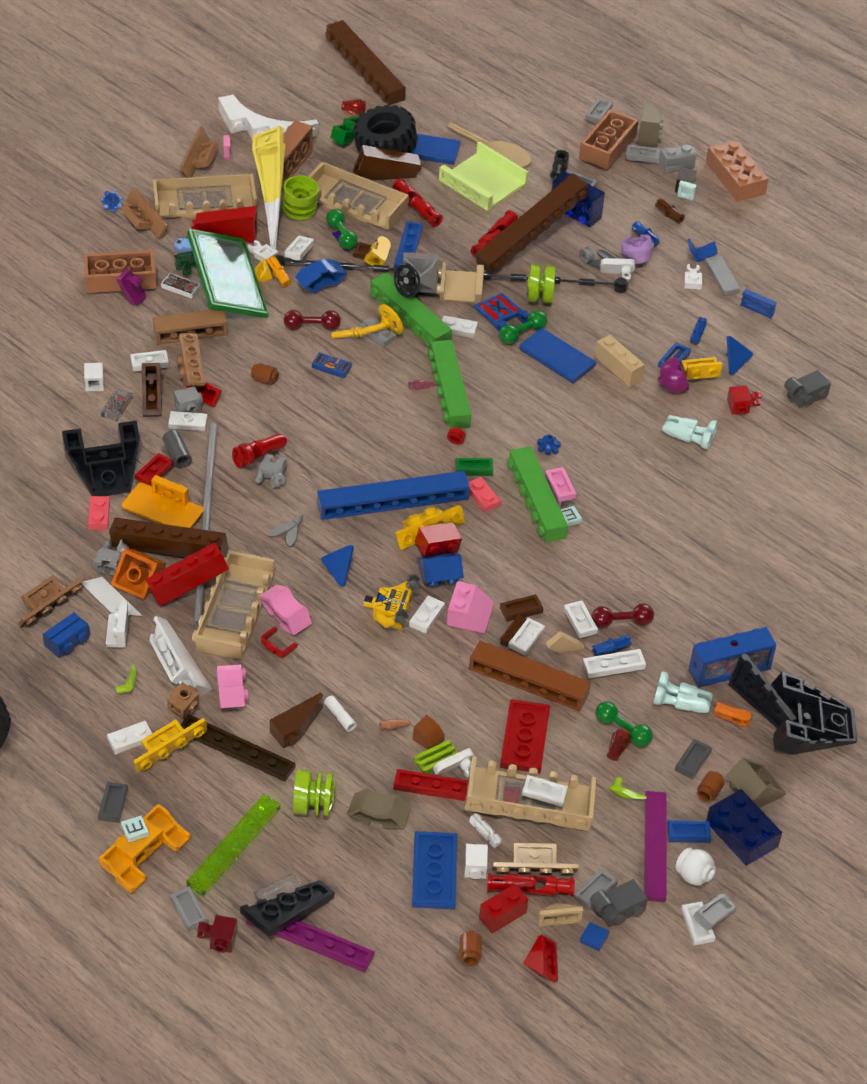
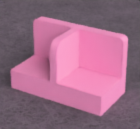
M564 467L546 471L545 477L560 509L562 501L576 499V491Z

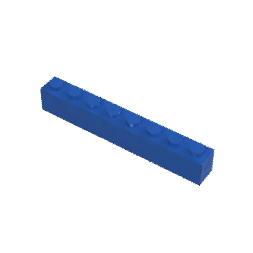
M465 471L320 490L317 491V506L321 520L469 500L470 486Z

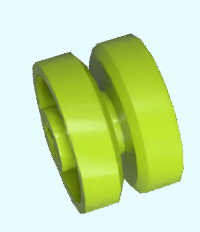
M531 264L527 282L528 302H537L540 292H542L543 303L553 302L555 265H546L544 275H541L540 264Z

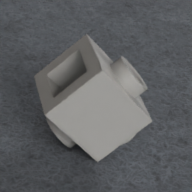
M195 386L174 391V405L178 412L196 413L201 411L203 398L201 393L197 392Z

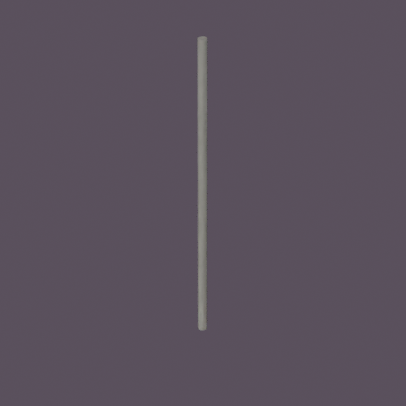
M214 423L210 424L202 530H209L217 434V425ZM205 583L196 587L195 626H198L199 618L203 611Z

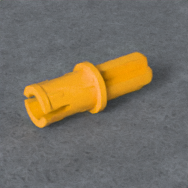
M270 256L267 259V263L273 271V276L277 277L283 288L288 287L292 280L286 274L285 267L280 265L275 256Z

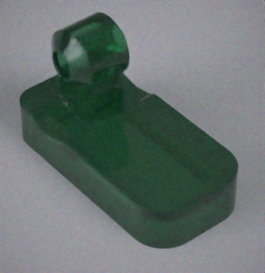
M201 249L203 255L209 256L206 249ZM192 251L175 254L174 263L176 270H182L183 275L188 276L192 273V269L197 268Z

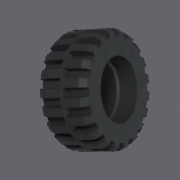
M379 105L375 106L374 109H368L366 113L363 112L360 115V118L358 117L353 128L356 147L359 153L362 145L412 153L417 145L418 136L415 119L408 110L406 111L403 107L399 108L397 105H384L381 107Z

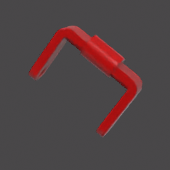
M273 627L261 636V643L279 658H284L294 651L298 644L294 642L281 651L271 641L267 640L278 630L276 627Z

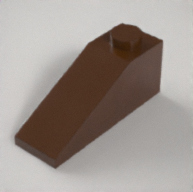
M142 363L143 417L162 416L160 363Z
M319 693L270 719V733L283 749L289 745L296 744L303 737L323 708V694Z

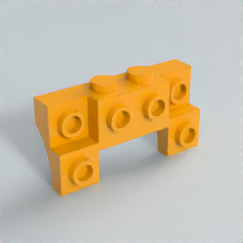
M157 804L143 817L149 833L148 837L128 843L124 834L118 837L115 843L98 858L99 866L113 875L115 882L131 894L146 881V875L137 868L163 843L177 852L191 839V834L183 829L169 811L160 804Z

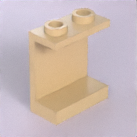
M443 262L442 269L438 271V279H441V284L437 283V294H440V301L480 303L482 299L484 265H477V272L446 270V262Z

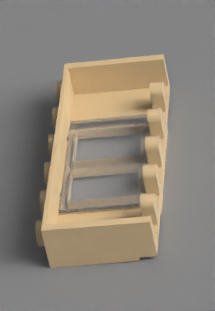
M321 162L308 176L315 180L319 186L318 203L323 204L324 207L329 209H339L344 215L362 222H369L389 230L408 210L409 195L330 164Z
M253 174L153 180L155 211L161 218H196V214L200 212L257 206Z
M229 550L227 558L224 557L229 570L216 576V585L211 588V598L205 603V613L200 615L198 630H194L192 641L195 642V651L242 660L263 606L259 596L269 589L275 573V560Z
M472 756L464 810L490 815L509 816L515 819H526L538 823L544 822L560 827L589 831L593 820L596 777H592L590 785L585 786L578 784L579 777L577 775H572L569 783L557 781V772H550L549 778L544 780L568 786L563 806L560 807L522 796L527 775L516 774V765H509L507 772L497 771L495 761H489L487 769L475 767L477 757ZM530 768L528 775L537 777L538 770Z

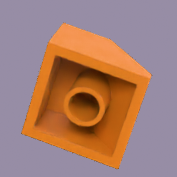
M124 549L110 585L145 600L152 592L145 579L164 570L167 563L135 549Z

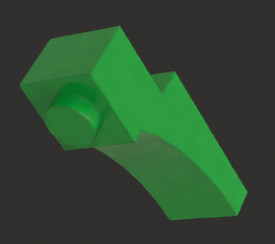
M360 115L344 118L343 124L333 126L330 138L335 140L336 144L342 146L352 143V140L355 138L353 128Z

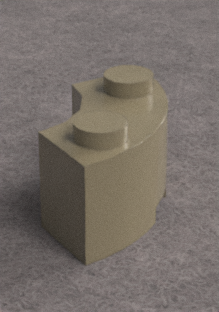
M366 788L354 793L347 814L367 825L373 822L382 824V828L386 829L400 828L405 826L411 805L397 794L383 795Z

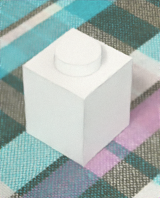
M84 363L85 391H104L103 363Z
M466 844L464 877L472 879L486 878L488 845Z

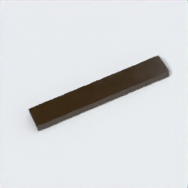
M188 714L181 723L183 729H186L200 719ZM207 723V731L201 737L193 739L286 782L296 767L295 762L210 723Z

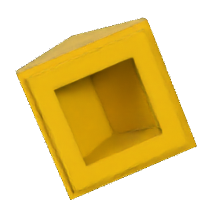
M263 258L254 269L258 282L273 279L267 261Z

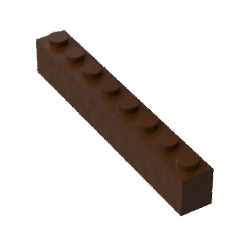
M343 20L327 25L326 39L356 69L357 73L365 79L366 83L379 94L383 101L389 106L405 101L406 87Z
M572 173L475 254L477 265H484V270L492 272V274L499 271L506 262L512 260L518 252L524 250L530 242L536 240L542 232L548 230L554 222L560 220L566 212L572 210L578 202L584 200L588 195V184Z

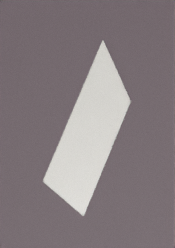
M103 577L82 583L112 614H115V609H119L120 601H127ZM128 602L129 615L142 616Z

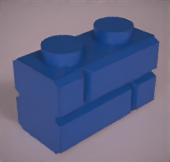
M73 612L43 633L44 645L60 658L64 654L71 653L73 648L79 643H85L90 636L89 625Z

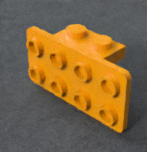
M157 475L151 480L152 486L143 482L138 483L122 503L123 510L155 523L192 528L204 511L202 506L189 502L188 488Z

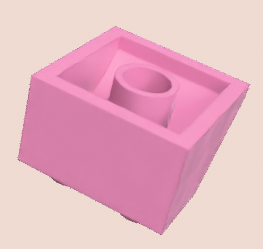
M457 581L448 608L447 625L485 634L494 602L477 585Z

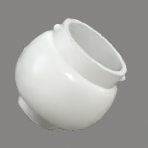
M687 848L680 854L676 862L677 873L681 874L682 878L691 885L700 886L711 881L715 875L714 859L704 850Z

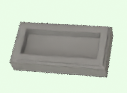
M601 868L574 894L573 899L591 911L594 906L590 902V897L599 890L606 892L615 888L618 881Z
M191 887L170 894V899L188 932L197 929L198 922L208 923V919Z
M720 893L697 910L693 916L710 931L734 913L737 907L723 893Z

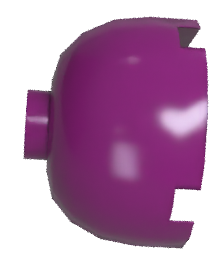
M673 357L662 364L660 377H658L661 387L665 386L671 393H681L690 389L684 371L679 366L680 362L677 357Z

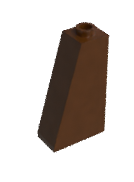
M362 145L353 168V174L371 181L416 178L417 173L421 170L422 163L417 154Z

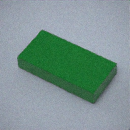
M455 458L456 472L465 471L466 476H493V459Z

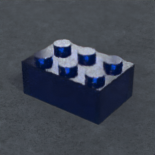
M564 171L552 182V190L571 174ZM588 184L587 197L578 202L565 215L591 228L602 218L605 192Z
M742 789L709 807L706 821H710V827L745 866L779 847L782 831Z

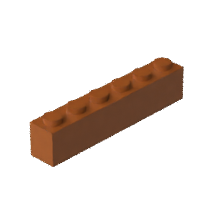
M481 640L470 656L469 670L577 711H581L589 695L590 681Z

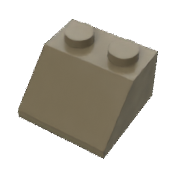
M644 101L637 146L657 148V143H661L662 133H659V130H663L664 120H661L662 113L648 101Z
M742 758L726 774L731 780L729 782L730 785L742 794L741 799L748 806L752 805L760 808L786 795V792L761 763Z

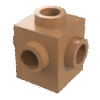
M183 682L179 687L172 689L167 699V709L183 720L199 706L198 691L193 686L186 685Z

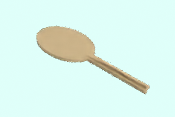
M451 122L448 125V128L476 142L480 141L522 168L528 167L531 163L530 155L523 148L505 141L489 142Z

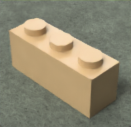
M608 335L596 342L595 358L630 387L643 380L645 364L613 336Z

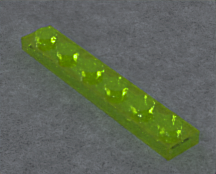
M263 794L187 880V886L205 896L281 809V804Z

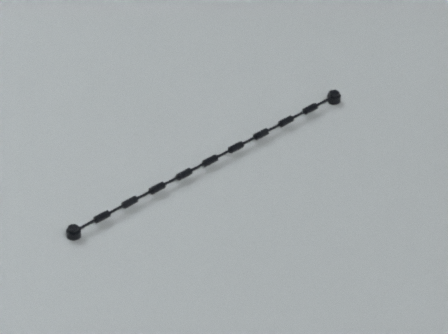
M275 255L280 265L283 267H285V264H300L307 266L313 262H316L310 260H305V262L285 261L283 256ZM339 262L344 270L360 268L373 269V272L388 273L389 270H396V268H389L386 265L368 267L355 266V263ZM492 272L483 273V279H492V277L510 278V281L526 282V279H528V277H526V275L523 274H511V276L492 275ZM555 277L554 282L555 284L573 282L585 286H594V284L614 285V291L617 293H625L628 287V282L622 277L617 278L614 283L596 282L595 279L584 278L566 280L560 279V277Z

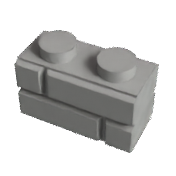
M688 144L679 147H668L667 149L660 150L658 164L663 173L680 171L681 167L686 169L695 168L697 154L692 145Z

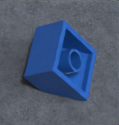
M449 553L417 557L422 582L428 583V586L439 585V581L447 580V583H456L459 581L458 579L464 578L460 554Z

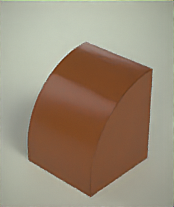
M425 715L413 729V740L426 749L433 748L445 740L441 727L428 715Z

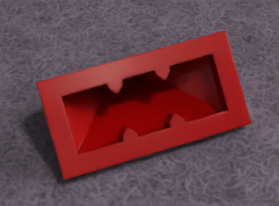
M206 381L205 386H195L197 392L201 393L203 402L215 407L222 390L217 385Z
M540 935L523 964L556 983L558 982L556 943L544 935Z

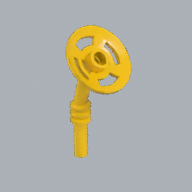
M381 304L378 307L380 323L364 328L360 326L359 328L355 327V329L352 327L350 330L331 332L332 339L355 338V336L358 338L359 335L363 337L365 334L383 329H390L395 334L400 335L404 331V326L392 308Z

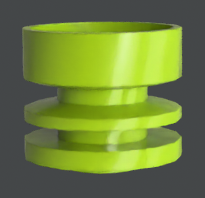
M296 175L285 181L282 210L286 216L294 220H307L316 214L319 186L315 180L304 175Z
M297 769L293 796V814L307 815L310 806H314L315 816H319L320 807H324L325 817L330 816L335 796L333 772H327L326 781H322V771H319L316 780H312L311 770Z

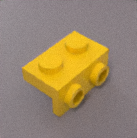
M716 357L681 360V368L687 380L720 377L722 362H717Z

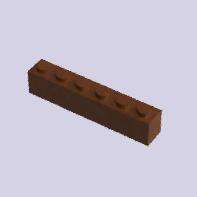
M116 517L109 530L112 547L116 548L122 539L123 543L127 544L130 549L180 557L192 555L214 542L223 557L226 556L228 551L227 536L223 532Z

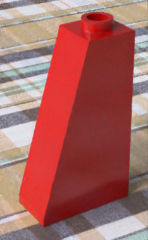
M257 206L197 213L195 220L192 219L191 229L242 238L247 243H254L257 236Z

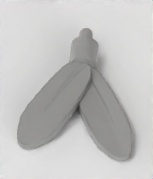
M303 515L296 516L293 521L273 528L269 532V537H278L287 533V546L292 547L296 543L298 525L302 522Z

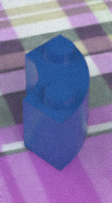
M323 259L302 267L295 277L304 289L316 294L326 286H338L348 273L338 261Z

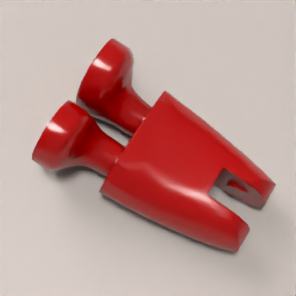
M275 434L265 439L240 444L232 450L233 462L236 467L243 468L246 464H252L256 458L285 447L287 438L283 434Z

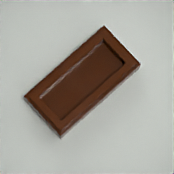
M535 594L500 603V610L506 622L513 621L517 615L528 617L543 613V606Z

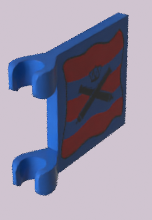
M503 293L474 305V308L489 320L498 332H500L503 326L507 325L506 320L518 316L521 323L528 321L529 312L519 308Z

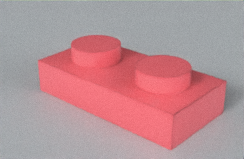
M482 477L468 482L470 486L469 494L484 512L501 506V500Z
M90 496L89 530H108L109 496Z

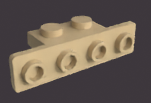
M513 843V863L493 862L492 869H497V873H509V869L518 870V873L523 874L531 873V870H539L540 874H552V870L561 871V874H574V871L579 869V864H557V844Z

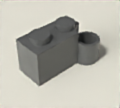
M818 370L798 379L790 377L784 384V387L788 390L787 396L799 408L826 398L831 386V382Z
M634 879L606 892L599 890L590 897V902L608 927L615 924L620 925L632 916L641 915L646 910L648 900Z

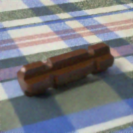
M517 615L514 621L500 638L501 645L508 647L511 639L526 621L524 616Z

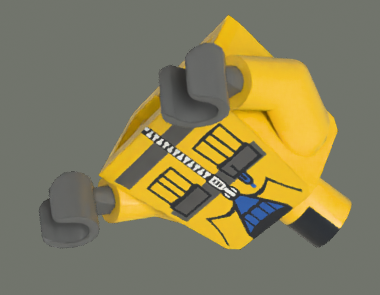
M413 573L408 576L407 581L398 586L380 588L377 597L366 595L364 607L373 609L374 621H377L384 628L393 627L402 630L406 623V618H409L408 611L412 596L411 587L413 589L419 588L418 581H420V578L417 574Z

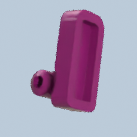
M124 270L117 278V283L130 304L139 305L146 297V293L140 285L142 280L139 276H134L132 270Z

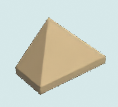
M554 903L539 912L538 926L582 922L583 907Z

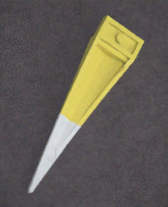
M280 125L253 135L252 151L265 204L270 247L275 250L285 144L283 143L284 128Z

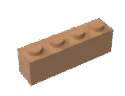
M212 309L153 317V328L157 345L180 342V333L197 334L198 339L227 335V321L224 311Z

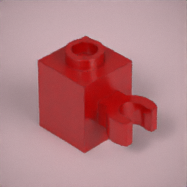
M747 385L729 387L727 401L732 415L748 414L751 405L760 406L759 399H762L760 392L757 391L750 394Z

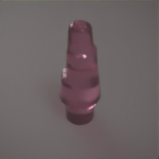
M415 380L408 383L409 389L415 390L435 386L433 381Z

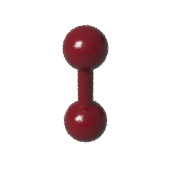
M290 310L283 319L285 326L291 330L299 329L302 324H322L327 330H335L341 323L340 315L333 310L326 311L322 317L302 316L297 310Z
M645 603L638 604L633 611L614 613L608 607L600 606L594 609L591 617L598 628H607L612 624L613 620L634 619L639 625H648L654 619V610Z

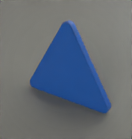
M727 336L726 355L728 356L730 375L735 374L753 356V352L732 336Z
M353 545L343 547L321 558L323 564L342 587L345 586L349 566L352 562Z

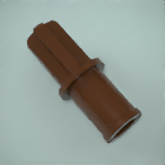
M658 199L655 203V206L663 211L665 216L674 219L678 224L684 220L685 215L679 212L674 205L668 204L663 199Z

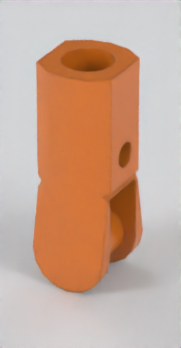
M718 701L714 711V716L728 720L742 727L750 725L752 714L748 710L736 708Z

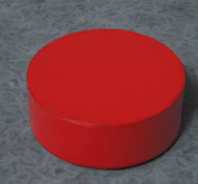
M452 427L447 433V438L451 443L460 445L463 444L466 434L463 430Z

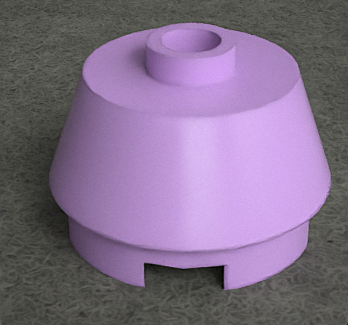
M640 235V238L633 239L629 236L622 240L620 249L625 259H634L635 264H642L651 259L654 243L649 235Z

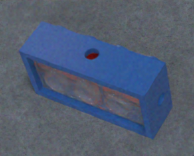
M767 627L756 628L723 638L719 637L707 642H700L693 645L689 672L698 688L728 681L732 677L740 656L745 653L760 672L771 670L777 644Z

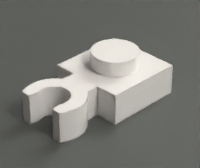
M254 240V246L248 244V252L254 254V257L259 261L263 258L267 261L270 256L278 255L277 250L267 244L261 246L257 240Z
M687 264L684 274V288H702V273H699V265L696 266V269H692L690 264Z

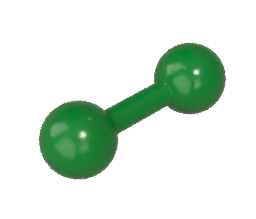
M339 209L330 210L326 215V221L329 226L338 228L341 234L339 236L340 246L346 250L355 248L358 243V237L353 231L345 229L343 225L345 222L344 213Z
M534 310L529 314L527 322L517 327L513 325L503 326L499 332L500 340L505 344H513L518 340L519 333L530 327L536 330L544 328L548 321L547 315L541 310Z
M604 701L597 706L595 711L596 718L603 724L614 722L628 731L630 739L635 746L646 747L652 742L653 732L651 728L645 724L634 726L618 715V708L614 703Z

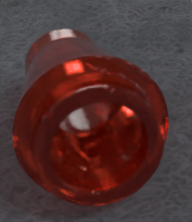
M362 99L342 101L341 109L361 115V113L366 111V102Z
M617 729L616 732L612 733L607 753L609 759L618 761L621 754L629 746L631 735L628 732Z

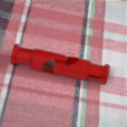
M403 178L397 179L393 183L392 188L409 195L408 204L413 209H417L419 215L427 219L432 227L441 224L443 216L437 213L434 207L426 202L413 187L408 186Z
M507 210L503 218H499L488 232L478 240V243L471 247V254L476 257L475 254L516 221L518 215L512 210Z
M488 873L487 892L490 893L491 890L503 891L516 884L522 892L527 894L549 896L569 894L570 897H573L575 879L574 877L559 879L556 876H523L518 874L499 876ZM537 881L544 885L541 889H535Z

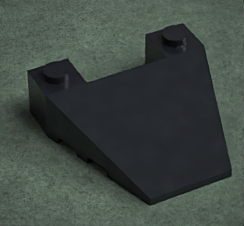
M137 420L118 423L120 443L84 448L81 428L62 431L65 457L91 496H110L131 492L140 445Z
M783 671L770 684L797 718L795 722L785 720L774 732L776 750L794 755L857 742L855 714L852 707L833 696L831 698L820 693L821 689L818 687L812 688L805 684L803 678Z

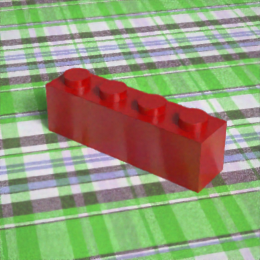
M214 542L145 580L159 606H162L229 570V567Z

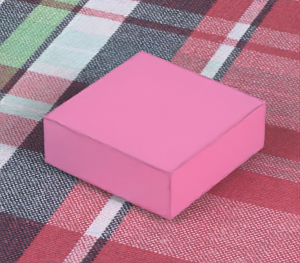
M223 135L224 159H230L229 135Z

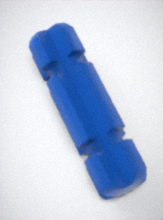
M698 318L690 337L691 343H699L707 324L706 318Z

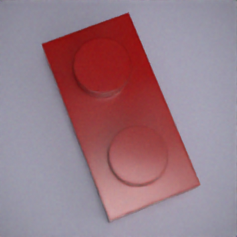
M158 453L135 474V480L152 486V478L155 475L162 477L174 466L173 460Z

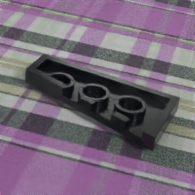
M746 653L741 655L728 685L777 729L785 720L795 722L797 719L749 656Z
M319 880L297 887L295 892L292 893L282 892L277 894L276 898L270 900L264 898L258 900L255 905L248 906L246 904L240 906V913L264 934L271 937L334 899L335 892Z

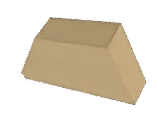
M559 631L546 642L549 649L559 654L585 648L583 642L562 631Z

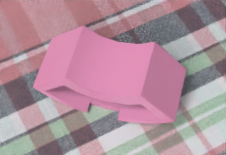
M275 585L259 596L271 617L275 615L281 622L279 626L286 632L295 635L312 624L309 610L293 597L288 587Z
M241 664L216 666L220 708L245 706V702L248 701V689H244L243 680H246L245 668H241Z

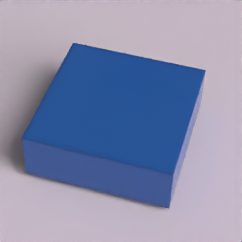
M589 922L580 937V943L600 951L609 935V931Z

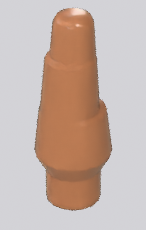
M387 719L386 721H380L379 726L380 729L393 730L398 727L409 726L410 720Z

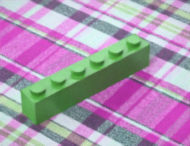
M386 272L370 281V294L372 297L376 298L381 304L392 308L403 324L421 338L427 346L431 347V341L452 339V329L415 296L411 298L402 296L396 289L394 278ZM401 285L403 290L408 292V290Z
M452 340L431 341V349H428V359L432 360L431 371L435 372L434 383L438 384L437 395L441 397L440 407L441 410H444V422H447L449 429L452 427L459 429L470 428L471 411Z
M532 447L510 450L509 458H507L508 468L513 471L514 481L518 482L519 492L525 498L527 509L531 511L532 521L537 524L539 536L543 537L545 543L567 538L568 524Z

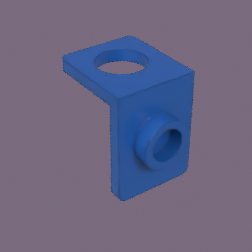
M687 239L689 250L696 262L718 254L715 242L695 248L691 239Z

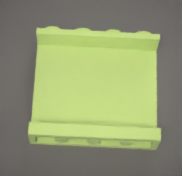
M480 141L477 143L476 154L453 169L446 165L441 166L439 169V181L487 211L527 185L528 180L527 170Z

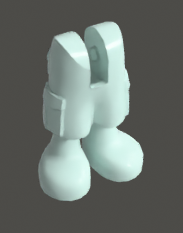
M669 415L662 427V431L687 443L693 441L708 450L715 438L718 421L712 420L707 427H700L697 420Z
M662 671L653 704H671L680 710L708 713L713 694L684 682L680 684V687L675 686L669 682L668 673Z

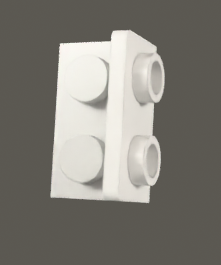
M120 601L119 609H115V614H109L106 647L126 648L129 621L128 601Z

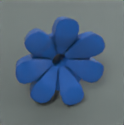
M113 190L111 193L105 191L104 195L106 197H101V202L105 203L103 206L105 210L110 208L111 212H115L116 207L119 209L122 207V203H120L122 196H117L118 192L116 190Z
M551 434L545 435L537 441V444L540 445L538 451L543 452L545 450L546 455H550L551 451L554 454H558V448L561 447V442L557 441L556 437Z

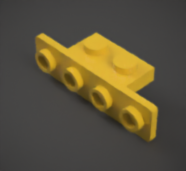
M457 505L445 511L429 507L423 513L410 515L408 519L402 521L404 528L395 532L399 549L403 550L416 544L415 538L419 527L454 523L456 527L465 523L462 506Z
M202 718L186 729H183L175 719L142 739L141 743L147 752L133 761L136 772L149 769L156 761L167 758L174 750L183 748L194 738L201 737L207 731L206 720Z

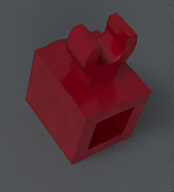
M215 915L213 925H209L206 922H198L196 929L198 931L197 937L209 938L210 949L217 952L232 953L238 931L237 918Z

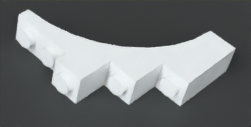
M234 94L218 98L219 112L230 132L236 133L247 130L252 141L253 135L279 125L284 128L285 133L287 127L294 122L275 120L256 114L243 106ZM316 119L299 121L313 126L312 137L318 136L319 123Z

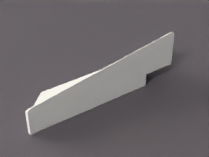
M155 616L153 620L156 622L155 634L150 635L149 641L170 681L174 684H181L183 682L186 685H191L196 688L199 695L211 692L213 690L169 622L164 618Z

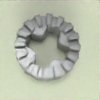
M588 246L579 250V257L583 263H588L595 259L594 252H592L593 249Z

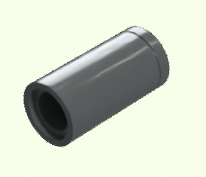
M178 430L167 431L162 439L175 467L181 469L189 466L192 462V457Z

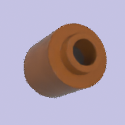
M259 363L253 365L251 377L256 381L272 385L274 382H277L279 372L276 367Z
M707 772L697 788L698 797L705 802L714 800L725 785L723 776L718 772Z
M467 931L460 936L459 957L462 959L463 964L469 966L476 965L482 957V937L475 931Z

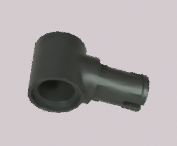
M557 150L555 152L553 169L550 173L552 179L555 176L556 180L560 179L561 173L568 169L569 153L565 150Z

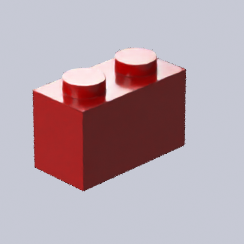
M454 523L419 527L415 542L424 557L458 552L462 537Z
M513 884L480 904L479 919L493 934L526 914L529 898L516 884Z

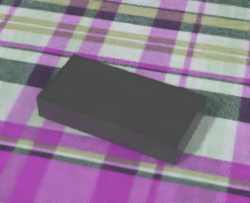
M693 739L675 766V771L694 779L712 752V747Z
M106 783L98 814L99 821L120 822L128 784Z

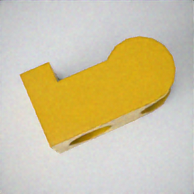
M380 236L371 245V250L365 256L364 261L371 266L383 265L389 253L390 241L386 237Z

